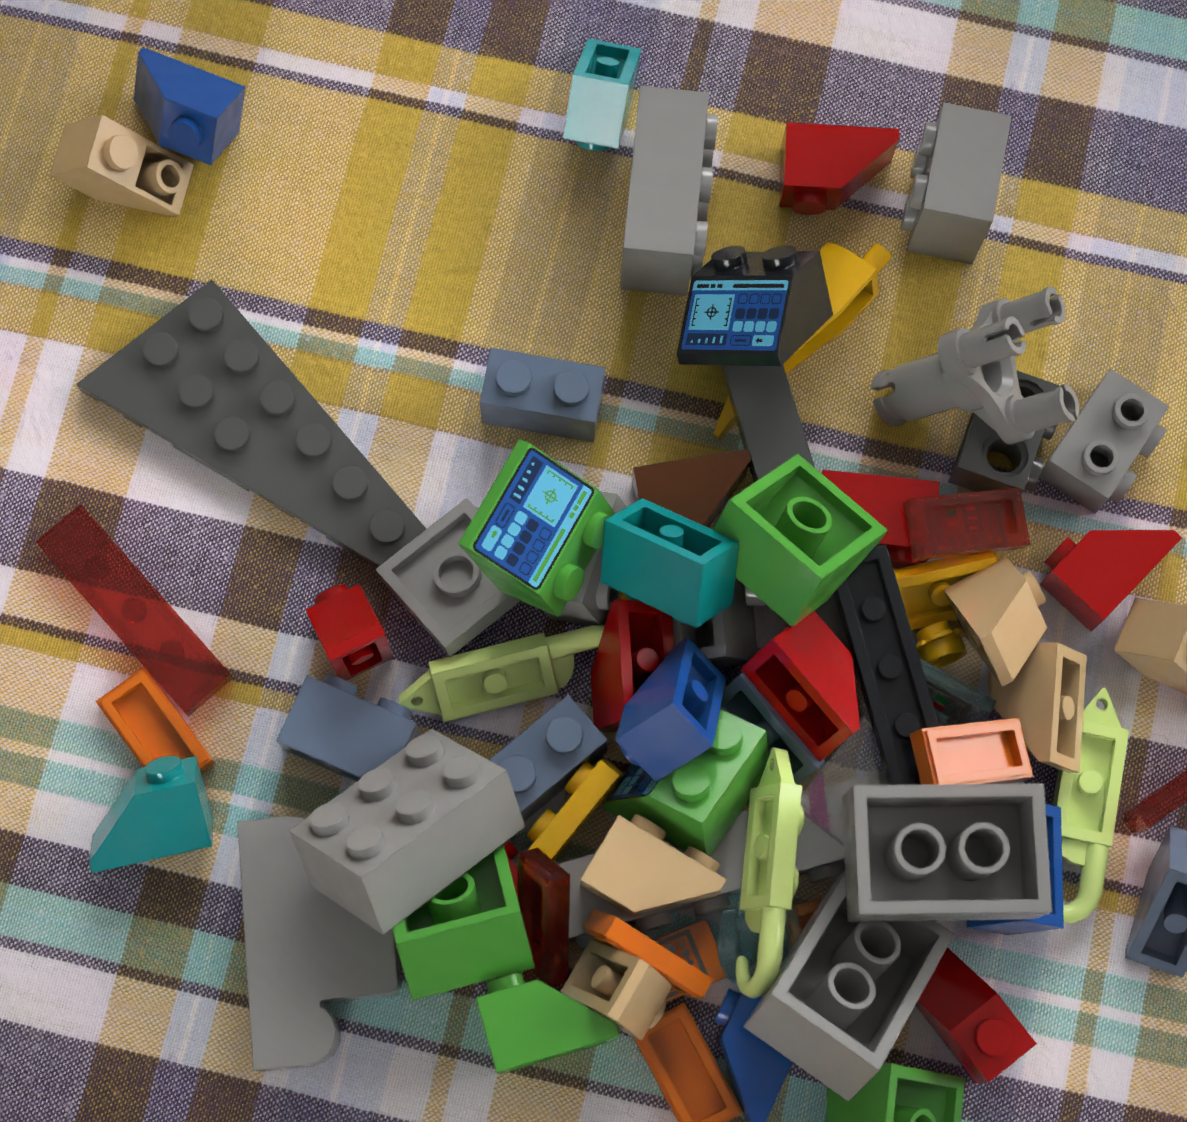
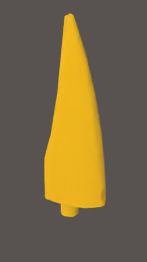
M827 242L821 248L820 254L833 315L783 364L786 376L818 349L843 334L880 293L878 273L892 258L885 247L875 243L862 258L834 243ZM729 394L713 432V436L718 440L737 424Z

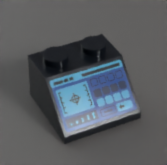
M782 245L770 248L765 252H746L742 246L725 247L714 252L711 255V260L692 275L677 349L679 365L782 366L833 315L820 251H796L794 246Z

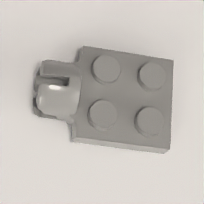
M467 498L375 569L380 580L449 657L521 601L499 591L459 546L460 539L479 509Z

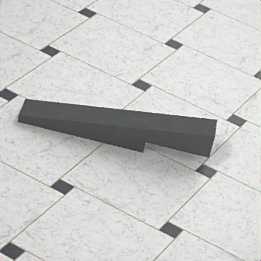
M721 365L744 449H749L751 458L749 468L753 482L755 483L796 454H799L815 468L784 366ZM833 593L824 604L814 611L850 651ZM853 662L854 677H856L857 673Z

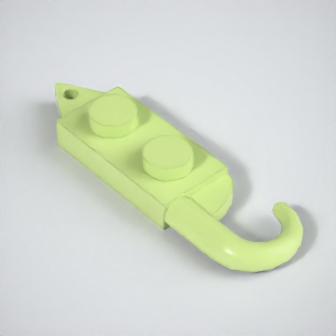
M591 625L545 637L544 633L451 657L429 661L430 669L398 696L399 703L408 709L442 715L443 722L558 694V690L566 686L572 678L575 666L574 654L598 648L605 625Z
M1106 688L1099 690L1083 710L1080 772L1067 773L1058 769L1053 806L1061 807L1062 859L1082 867L1077 896L1069 904L1063 905L1064 923L1072 924L1086 919L1097 908L1103 892L1109 847L1112 846L1129 729L1122 728ZM1097 701H1101L1104 704V710H1100L1097 707Z
M774 747L769 755L759 786L750 790L739 910L744 911L745 922L748 928L754 933H759L756 969L753 977L751 978L748 959L745 956L737 958L735 974L741 993L750 998L765 995L779 974L783 956L786 911L792 908V898L796 894L799 883V874L795 863L798 836L804 824V810L801 806L802 786L796 785L794 782L788 751Z

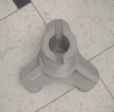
M1050 286L1040 292L1014 301L1002 298L987 303L981 307L977 320L970 330L959 328L941 335L937 344V353L895 366L892 370L878 372L873 377L871 389L879 391L891 387L894 391L892 394H889L890 396L873 399L878 415L889 426H899L907 421H915L958 407L965 412L975 413L1009 445L1031 439L1035 431L1064 422L1075 421L1079 417V402L1074 390L1069 385L1063 384L1055 389L1024 398L1021 394L1016 370V356L1022 355L1026 349V342L1020 341V338L1025 337V333L1064 322L1066 311L1061 295H1056V289Z

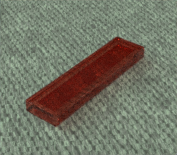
M81 504L35 541L188 717L233 679L229 671Z

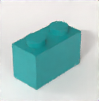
M641 498L607 518L604 522L600 582L624 593L632 600H639L672 616L680 623L689 624L697 628L733 604L739 541Z

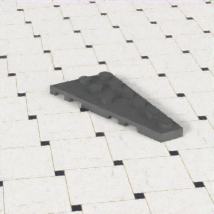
M212 279L76 384L84 394L120 412L124 418L141 428L142 426L170 442L176 449L248 492H254L274 504L278 510L306 523L324 534L330 541L376 568L426 530V527Z

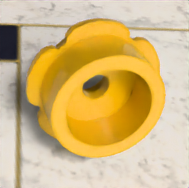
M942 621L929 625L917 632L916 638L918 642L916 643V648L923 670H936L963 658L967 654L962 640L966 636L965 630L962 628L952 630L948 621Z

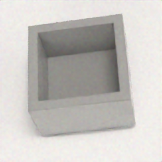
M943 102L936 123L926 121L920 145H917L910 174V178H913L914 182L911 195L907 196L901 221V229L910 231L907 251L973 264L993 222L1011 115Z

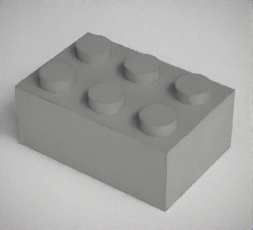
M640 86L620 289L687 296L690 276L692 277L703 266L708 222L706 221L713 177L712 160L718 124V115L707 114L709 92Z
M431 728L423 735L411 740L404 749L376 769L365 773L359 781L330 802L316 808L309 817L297 824L289 832L311 886L384 935L523 829L525 824L507 770Z
M1044 783L853 785L842 796L847 922L1036 919L1052 912Z
M844 871L821 899L781 964L776 980L765 995L761 997L743 1027L849 1102L880 1070L954 933L937 921L847 922L846 877Z

